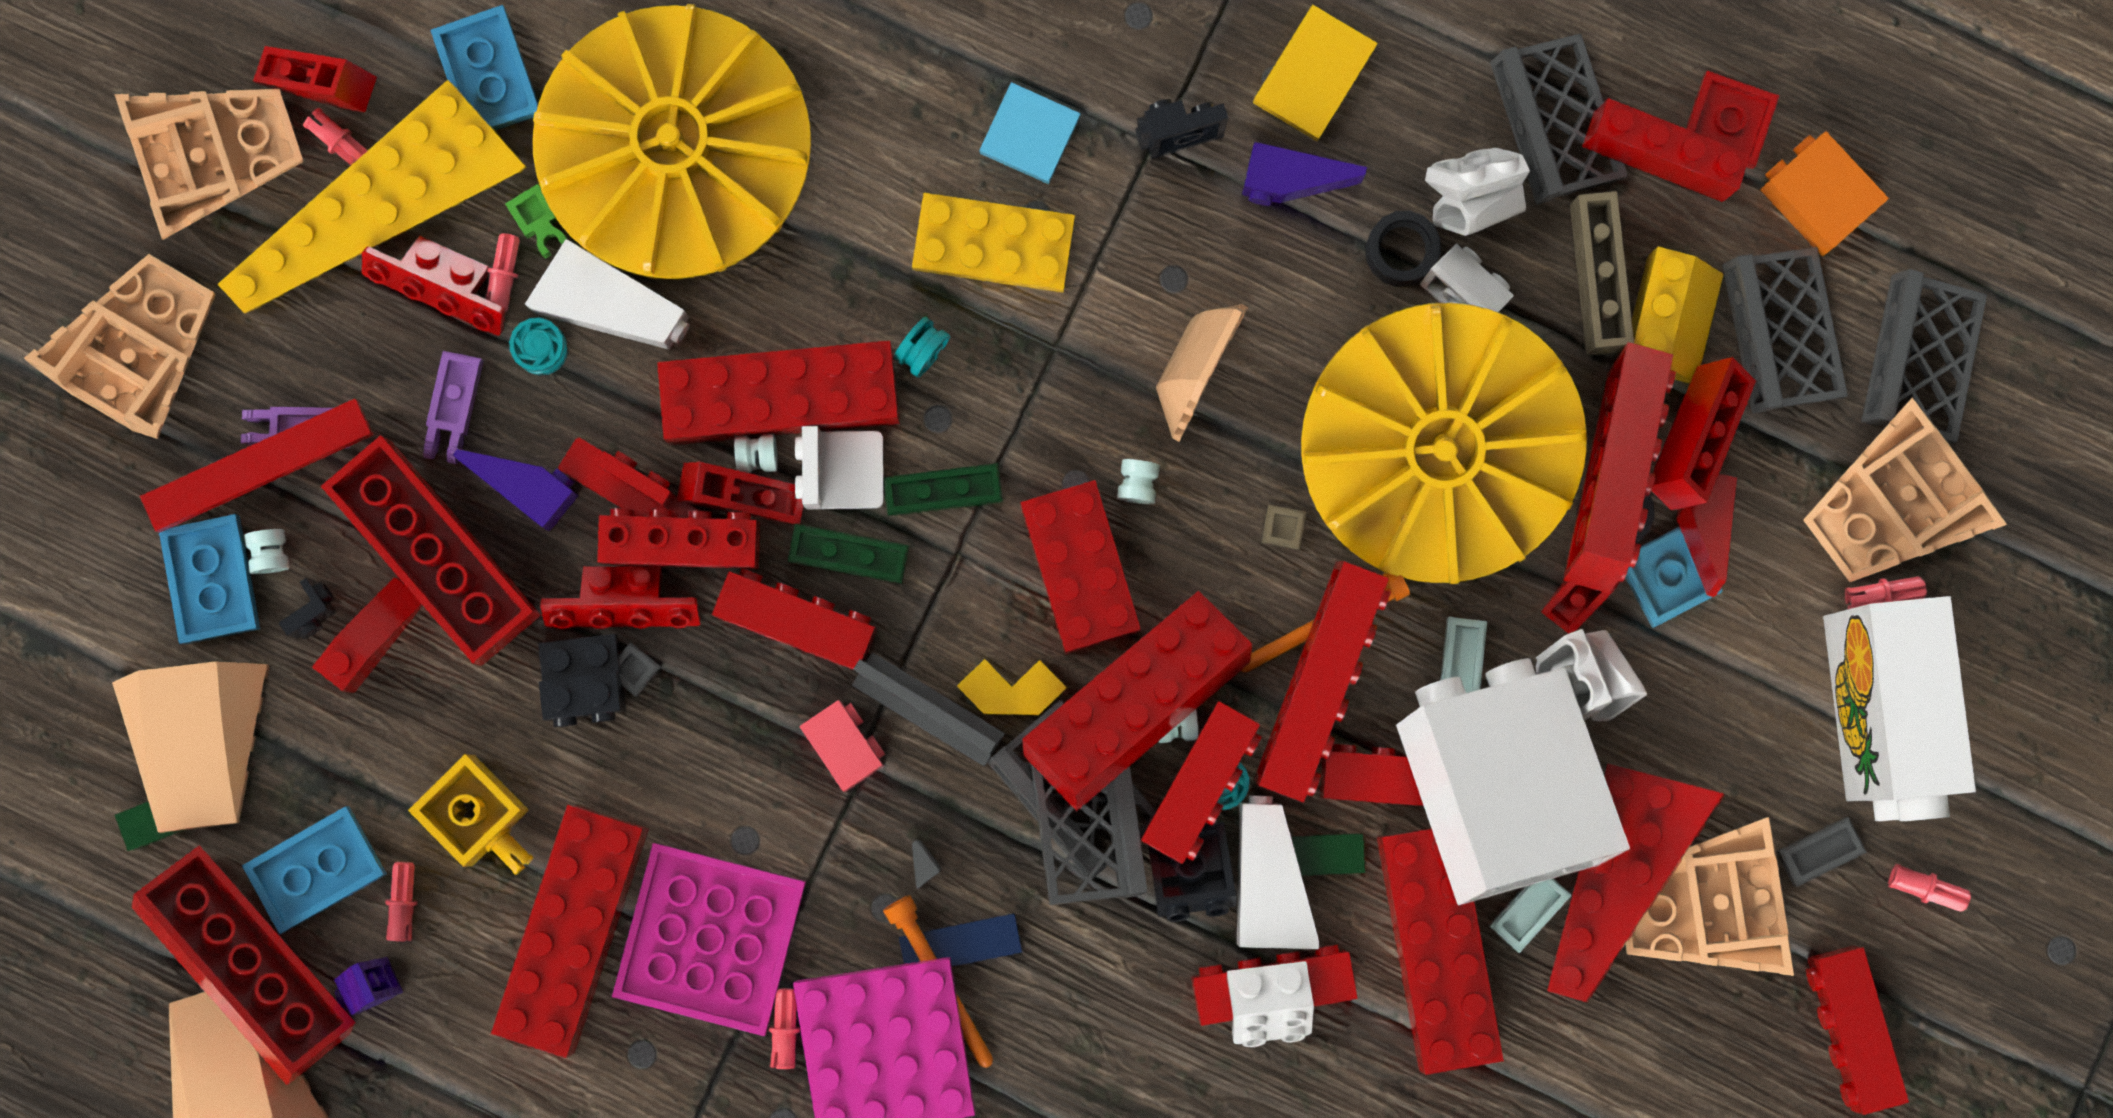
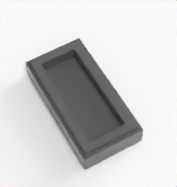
M1844 817L1776 851L1795 887L1867 853L1849 817Z

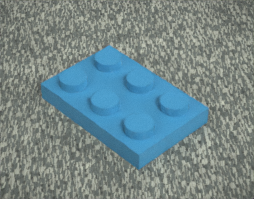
M503 5L430 30L447 80H450L495 131L534 117V112H537L538 101L507 11Z
M233 514L175 526L159 533L179 644L187 645L260 629L239 515Z
M350 806L343 807L242 865L279 934L290 931L387 875Z

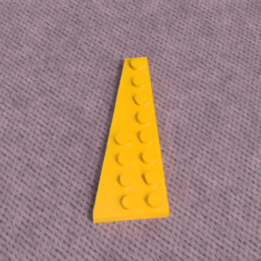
M447 80L220 281L218 285L243 313H249L309 280L323 275V273L344 262L356 258V256L362 254L366 246L371 248L379 246L428 221V219L445 210L463 203L478 193L496 186L513 175L521 173L527 166L450 80Z

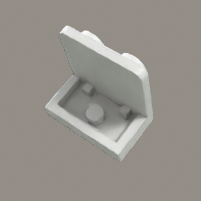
M802 426V437L795 438L796 460H802V475L795 478L796 499H802V504L806 510L880 508L884 503L882 434L878 431L821 432L818 426Z
M1306 961L1227 971L1233 1013L1232 1036L1235 1044H1243L1245 1047H1258L1269 1040L1282 1039L1284 1042H1297L1312 1033L1314 1004Z

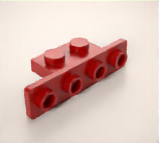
M422 236L417 238L401 261L369 246H366L363 250L362 274L374 283L388 286L403 293L410 299L419 300L438 309L445 315H452L470 323L481 331H487L496 336H500L503 332L505 308L475 295L488 277L487 268L489 266Z
M581 438L575 439L558 466L561 472L618 507L633 509L634 516L649 517V510L673 511V517L688 518V511H700L688 503L676 501L677 496L667 489L671 483L652 471L646 477L634 469L638 463L620 451H617L613 457Z
M661 566L583 567L580 598H543L540 603L545 626L558 629L570 627H594L598 629L634 627L642 629L669 626L685 628L687 626H699L701 617L697 598H661L663 577Z

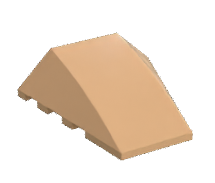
M280 89L229 90L226 93L206 94V91H199L184 95L149 93V96H130L129 94H114L151 201L150 205L162 240L304 162Z
M148 254L109 287V292L97 302H90L81 310L83 313L67 327H60L50 336L52 339L38 351L34 349L24 359L71 395L130 430L158 439L215 298V293Z
M1239 304L1208 310L1196 314L1190 320L1156 386L1172 439L1178 442L1181 440L1205 387L1248 309L1247 306Z
M1913 398L1906 403L1803 519L1849 582L1899 565L1901 562L1932 553L1950 544L1970 539L1988 530H1994L2007 525L1984 490Z
M216 661L140 670L112 682L158 832L164 833L239 824L249 774L247 766L256 738L253 735L257 715L261 713L263 702L261 694L264 679H267L270 665Z
M1769 817L1689 847L1682 858L1683 860L1649 911L1647 910L1637 925L1636 931L1630 940L1625 944L1628 955L1696 962L1706 965H1719L1794 976L1787 918Z
M206 992L169 1003L173 1118H329L323 1107L319 1106L310 1091L312 1088L304 1075L298 1076L289 1085H286Z

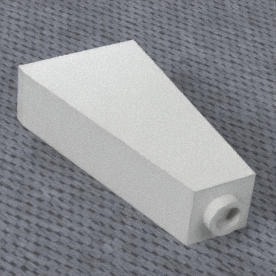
M567 239L525 303L532 312L539 316L665 349H670L674 342L679 344L690 326L687 323L689 316L685 310Z
M1249 795V803H1240L1237 945L1250 948L1319 949L1318 935L1283 806L1281 804H1273V796Z

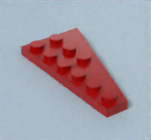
M1607 764L1604 777L1630 849L1598 866L1578 872L1547 991L1588 1003L1614 964V960L1636 931L1637 925L1647 910L1649 911L1683 860V856L1695 838L1699 836L1715 808L1718 807L1724 798V793Z

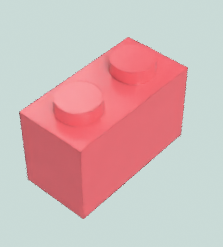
M837 700L799 727L842 791L847 792L885 765L880 758L886 754L873 735L866 739L858 727L864 721L852 703L844 706L840 700Z

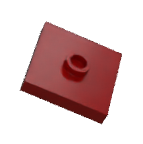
M1706 71L1703 75L1686 129L1751 154L1747 168L1754 169L1757 165L1780 95Z

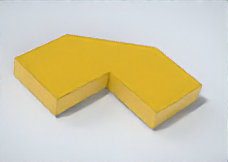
M985 659L957 685L983 714L1040 715L1067 689L1041 660L1012 687Z

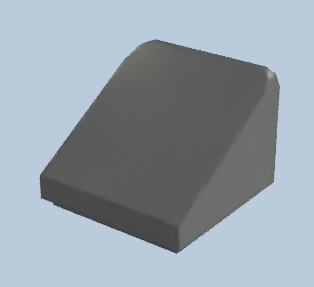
M916 840L912 843L917 889L942 871V867L921 840Z

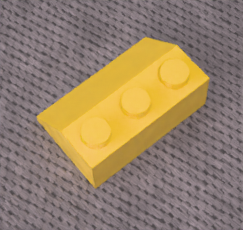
M1658 246L1647 257L1632 316L1634 344L1673 354L1671 370L1676 371L1675 380L1690 383L1697 366H1700L1702 363L1724 274L1696 256Z

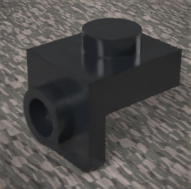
M307 577L301 580L300 584L311 601L279 622L285 634L294 638L301 636L302 639L313 636L323 628L321 622L336 613L331 604L335 600L334 596L325 583L322 581L317 583L315 580Z

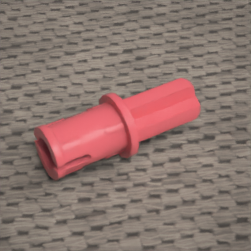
M321 108L315 109L312 115L315 116L314 118L322 126L318 125L309 116L303 124L306 129H309L328 146L330 154L336 153L350 166L368 151L351 136V130L348 128L342 129Z
M501 233L498 238L493 268H487L490 276L485 299L504 307L505 312H508L514 278H518V274L514 273L520 240L515 235Z
M1919 576L1888 582L1882 578L1876 584L1846 588L1845 602L1846 604L1851 603L1847 608L1852 609L1873 603L1923 599L1927 595L1926 584Z
M401 861L395 862L393 865L391 899L385 900V904L389 905L386 940L412 941L413 910L418 901L413 900L415 865L411 862Z
M1895 864L1888 881L1889 888L1921 898L1923 903L1932 901L1960 912L1967 909L1971 899V892L1969 890L1937 879V874L1931 873L1926 875L1900 864Z
M781 988L776 993L774 1025L769 1026V1032L772 1033L771 1068L794 1069L796 1067L797 1033H800V1027L796 1026L797 1005L794 989Z

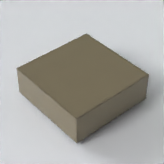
M1268 505L1261 544L1299 551L1307 512Z

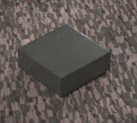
M632 642L619 655V666L622 670V686L635 697H638L662 667Z

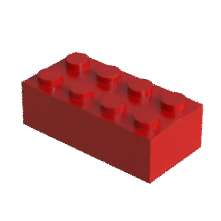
M1093 480L1020 502L1065 655L1139 633L1141 628L1096 481Z

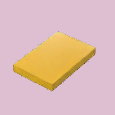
M1312 4L1255 96L1253 104L1318 142L1378 43Z

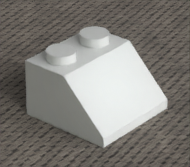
M1457 243L1430 269L1420 284L1440 303L1471 304L1499 312L1514 296L1508 291L1510 289L1509 284L1496 273L1491 275L1480 265L1482 261L1474 251L1468 247L1462 249Z

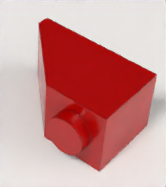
M1564 581L1542 608L1541 613L1570 634L1575 632L1617 588L1620 582L1618 581L1608 594Z

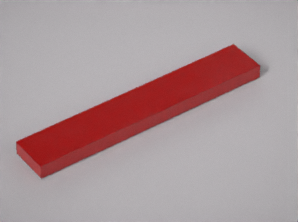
M354 398L143 494L140 498L155 532L160 533L367 439L374 434L359 401Z

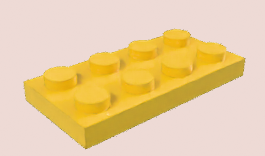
M923 193L912 270L1064 293L1075 215Z

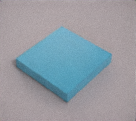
M1011 82L979 152L986 157L1049 184L1080 119L1081 113Z
M1680 527L1642 545L1635 567H1629L1625 577L1652 628L1712 598L1707 596Z

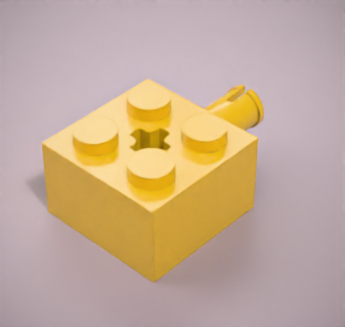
M464 754L408 810L463 867L475 865L487 852L493 851L517 875L525 868V864L529 865L534 859L510 835L511 828L529 811L528 808L475 755ZM465 803L475 804L473 809L474 817L463 816L467 812L464 806Z

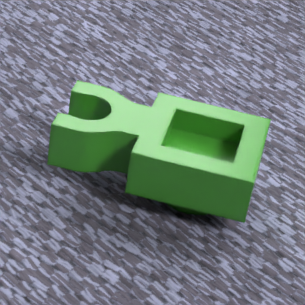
M539 184L505 203L525 237L528 239L536 234L537 247L545 259L552 255L546 247V243L550 238H558L561 245L567 239L561 230L553 227L552 224L558 220L549 208Z

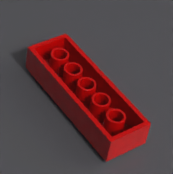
M891 341L657 362L663 439L669 445L734 440L735 436L747 435L749 438H756L762 434L774 433L775 436L802 433V426H818L820 431L900 424Z
M1627 342L1606 376L1563 581L1609 594L1618 581L1623 582L1625 580L1628 568H1634L1637 563L1641 545L1635 543L1637 531L1641 532L1643 530L1648 514V509L1642 508L1644 497L1650 495L1655 480V474L1649 473L1651 462L1657 460L1662 445V439L1657 438L1658 428L1663 427L1669 411V405L1664 404L1665 394L1670 393L1676 376V371L1671 370L1673 354Z
M382 435L320 486L473 664L483 666L541 616L540 612L394 443Z
M1336 561L1253 780L1259 786L1303 803L1307 795L1313 797L1321 777V774L1317 773L1316 769L1321 757L1327 759L1332 750L1335 737L1331 736L1330 733L1335 720L1341 722L1346 713L1349 700L1345 699L1344 696L1349 683L1355 685L1362 671L1363 663L1358 661L1363 646L1369 648L1375 637L1377 625L1372 624L1376 611L1379 609L1383 611L1389 600L1391 588L1386 587L1389 578L1345 561Z
M1197 591L1022 739L1024 757L1078 811L1251 662L1253 644L1207 598Z
M567 805L491 1034L564 1058L575 1054L649 828L578 805Z
M1432 828L1376 837L1419 1071L1428 1075L1504 1061L1475 902L1458 906Z
M200 845L134 893L131 908L286 1085H289L351 1034L355 1021Z

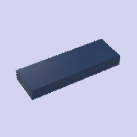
M1015 913L922 932L936 958L950 957L952 967L1022 952ZM906 935L900 936L899 941L904 964L919 962L920 960Z

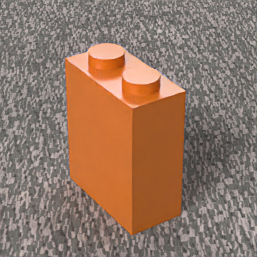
M1827 131L1816 140L1811 134L1793 149L1797 157L1788 165L1783 159L1765 174L1769 182L1760 189L1812 247H1817L1818 253L1821 256H1824L1836 247L1889 199Z

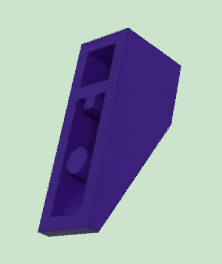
M1254 142L1242 195L1248 196L1249 201L1252 203L1270 206L1272 202L1282 203L1361 184L1366 175L1367 167Z
M457 449L452 454L549 532L579 496L570 489L575 482L557 468L551 474L540 466Z
M388 957L352 965L335 979L338 987L335 989L336 999L345 1011H349L351 1016L362 1013L403 993Z

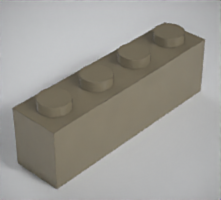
M1617 191L1581 194L1570 204L1586 356L1621 353L1627 342L1634 343Z

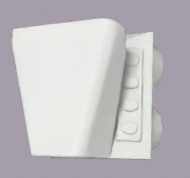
M1499 148L1481 149L1470 152L1465 157L1439 161L1428 167L1425 181L1443 196L1433 208L1434 225L1466 236L1525 212L1526 203L1523 182L1530 170L1523 155Z
M1583 629L1572 632L1560 638L1536 657L1537 675L1565 667L1584 721L1590 716L1593 721H1609L1647 695L1643 684L1607 630L1587 634L1584 633Z

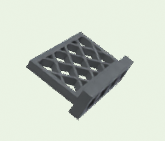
M1581 33L1517 49V47L1504 49L1490 62L1519 153L1523 155L1530 170L1527 178L1536 205L1550 202L1555 197L1616 182L1628 177L1624 163L1612 158L1609 159L1614 172L1604 175L1590 167L1597 154L1596 152L1591 151L1585 163L1567 153L1574 139L1581 143L1584 142L1586 135L1580 132L1579 129L1585 117L1592 119L1593 113L1604 103ZM1573 46L1577 58V63L1573 69L1555 59L1560 49ZM1552 51L1550 56L1545 54L1546 52ZM1533 56L1546 64L1539 78L1526 71L1523 58ZM1551 67L1569 77L1562 92L1544 82ZM1574 81L1587 89L1589 97L1585 105L1567 95ZM1539 89L1557 99L1550 114L1537 106L1535 97ZM1562 103L1580 113L1574 127L1556 118ZM1551 125L1569 135L1562 150L1549 143L1547 133ZM1563 161L1581 171L1575 183L1563 185L1559 173V168ZM1586 175L1592 177L1590 179L1584 180Z
M1817 247L1757 256L1752 254L1741 255L1724 263L1722 267L1742 366L1756 380L1749 398L1752 414L1767 412L1777 408L1847 397L1848 394ZM1807 258L1810 274L1805 282L1789 271V268L1796 259ZM1786 261L1783 266L1778 262ZM1766 264L1778 273L1770 287L1758 279L1756 265ZM1783 278L1799 289L1791 303L1775 292ZM1804 294L1816 302L1817 312L1812 319L1796 308ZM1769 299L1785 310L1777 325L1768 319L1765 314L1764 307ZM1791 315L1807 326L1799 340H1796L1782 329ZM1812 331L1823 338L1825 349L1820 357L1804 345ZM1777 336L1793 347L1785 362L1773 353L1772 344ZM1798 353H1801L1814 363L1806 378L1790 367ZM1820 368L1831 376L1834 391L1824 392L1812 383ZM1785 374L1801 385L1794 397H1782L1779 382ZM1806 390L1812 393L1809 395H1804Z
M1908 269L1891 276L1861 422L1873 426H1887L1896 416L1898 403L1906 397L1909 400L1913 398L1928 417L1931 413L1943 407L1949 422L1947 432L1939 430V432L1948 443H1957L1987 294L1923 277V272ZM1922 287L1932 290L1940 305L1929 312H1926L1920 301ZM1960 298L1973 302L1970 317L1963 322L1952 306V303ZM1941 310L1945 311L1954 327L1943 335L1939 334L1930 318ZM1923 323L1933 341L1919 350L1912 335L1914 327ZM1958 333L1964 348L1962 355L1954 359L1944 340ZM1936 346L1946 365L1933 373L1923 354ZM1915 360L1925 378L1911 386L1905 376V369L1907 364ZM1950 369L1957 383L1955 391L1946 396L1936 378ZM1929 383L1938 402L1925 410L1915 391Z
M873 652L866 663L859 659L853 669L858 673L852 684L853 687L984 767L1005 735L1004 732Z
M1061 699L987 762L1037 821L1038 815L1032 772L1029 770L1031 769V763H1023L1013 750L1022 743V739L1064 704ZM1133 785L1135 806H1139L1149 818L1139 827L1141 837L1147 830L1156 811ZM1050 793L1046 799L1047 810L1060 820L1069 808V803L1059 793ZM1096 794L1088 801L1091 802V810L1096 813L1097 803H1106V798L1097 797ZM1055 799L1064 800L1063 808L1058 804V802ZM1068 816L1063 823L1082 837L1084 833L1081 829H1088L1094 820L1090 818V824L1075 823ZM1048 819L1049 829L1051 831L1054 828L1055 824ZM1096 825L1090 833L1089 839H1086L1092 846H1094L1095 830L1107 831L1100 825ZM1060 828L1052 837L1066 856L1077 844V841ZM1081 845L1071 858V861L1078 870L1087 876L1099 859ZM1113 851L1108 856L1111 861H1114ZM1103 863L1092 879L1101 873L1107 865Z
M1031 764L1049 904L1058 905L1117 897L1127 898L1141 896L1146 893L1147 884L1130 766L1101 790L1105 794L1106 805L1099 815L1086 805L1080 808L1081 811L1094 820L1081 837L1063 823L1074 809L1071 805L1060 820L1047 810L1046 799L1055 788ZM1043 781L1050 785L1046 792H1044ZM1106 812H1108L1109 823L1102 819ZM1048 819L1055 824L1054 828L1051 831L1049 829ZM1097 824L1111 834L1112 844L1104 854L1086 841ZM1059 828L1077 841V844L1065 859L1052 849L1051 838ZM1081 845L1099 859L1087 876L1069 863ZM1112 851L1114 855V862L1108 858ZM1054 859L1061 864L1056 871ZM1103 863L1116 872L1118 888L1104 890L1091 880ZM1064 868L1083 881L1074 894L1058 895L1056 878ZM1086 885H1088L1090 888L1094 890L1091 892H1082Z

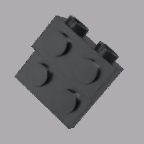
M1164 99L1149 106L1150 110L1144 111V116L1136 118L1138 127L1135 128L1141 150L1148 149L1150 158L1154 159L1223 138L1228 115L1224 103L1216 106L1212 102L1203 103L1193 107L1191 113L1186 115L1182 100L1172 103L1171 99Z
M618 634L538 643L542 681H539L542 719L544 721H553L554 728L577 725V718L592 716V723L616 720L615 713L626 712L624 687L621 683L622 670L619 666L620 648Z
M1224 822L1214 823L1213 826L1209 824L1204 825L1198 836L1204 842L1193 861L1186 857L1183 864H1180L1148 846L1158 917L1166 916L1167 921L1180 922L1190 918V912L1205 911L1207 916L1216 917L1227 914L1229 907L1236 906V892Z

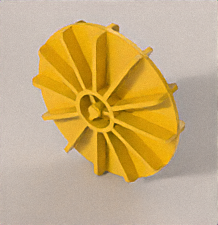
M687 4L686 6H656L626 13L625 10L617 13L618 17L592 30L569 51L565 50L561 55L562 60L554 69L545 85L538 103L537 112H534L533 158L541 191L552 213L566 232L586 251L617 269L651 279H684L703 276L717 271H725L727 267L753 254L769 241L775 233H778L800 197L806 181L811 153V128L801 89L793 73L777 51L755 30H751L728 16L711 10L697 8L694 4Z
M1453 302L1428 303L1405 308L1374 321L1351 337L1334 354L1315 383L1307 403L1301 434V457L1308 490L1317 511L1332 533L1351 552L1385 573L1395 576L1402 575L1403 578L1414 581L1450 583L1451 585L1458 584L1460 581L1484 577L1507 568L1517 561H1523L1526 559V555L1537 548L1553 532L1567 510H1570L1578 490L1585 464L1587 431L1582 403L1573 379L1562 361L1537 334L1507 315L1488 308Z

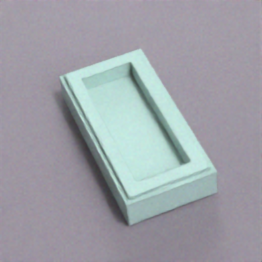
M1447 617L1440 680L1460 677L1466 693L1480 690L1487 621Z
M1554 878L1525 886L1488 926L1517 953H1520L1572 895Z

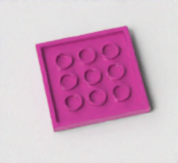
M653 843L612 997L766 1036L806 881Z
M950 957L803 979L793 983L815 1118H963L975 1116L976 1111Z

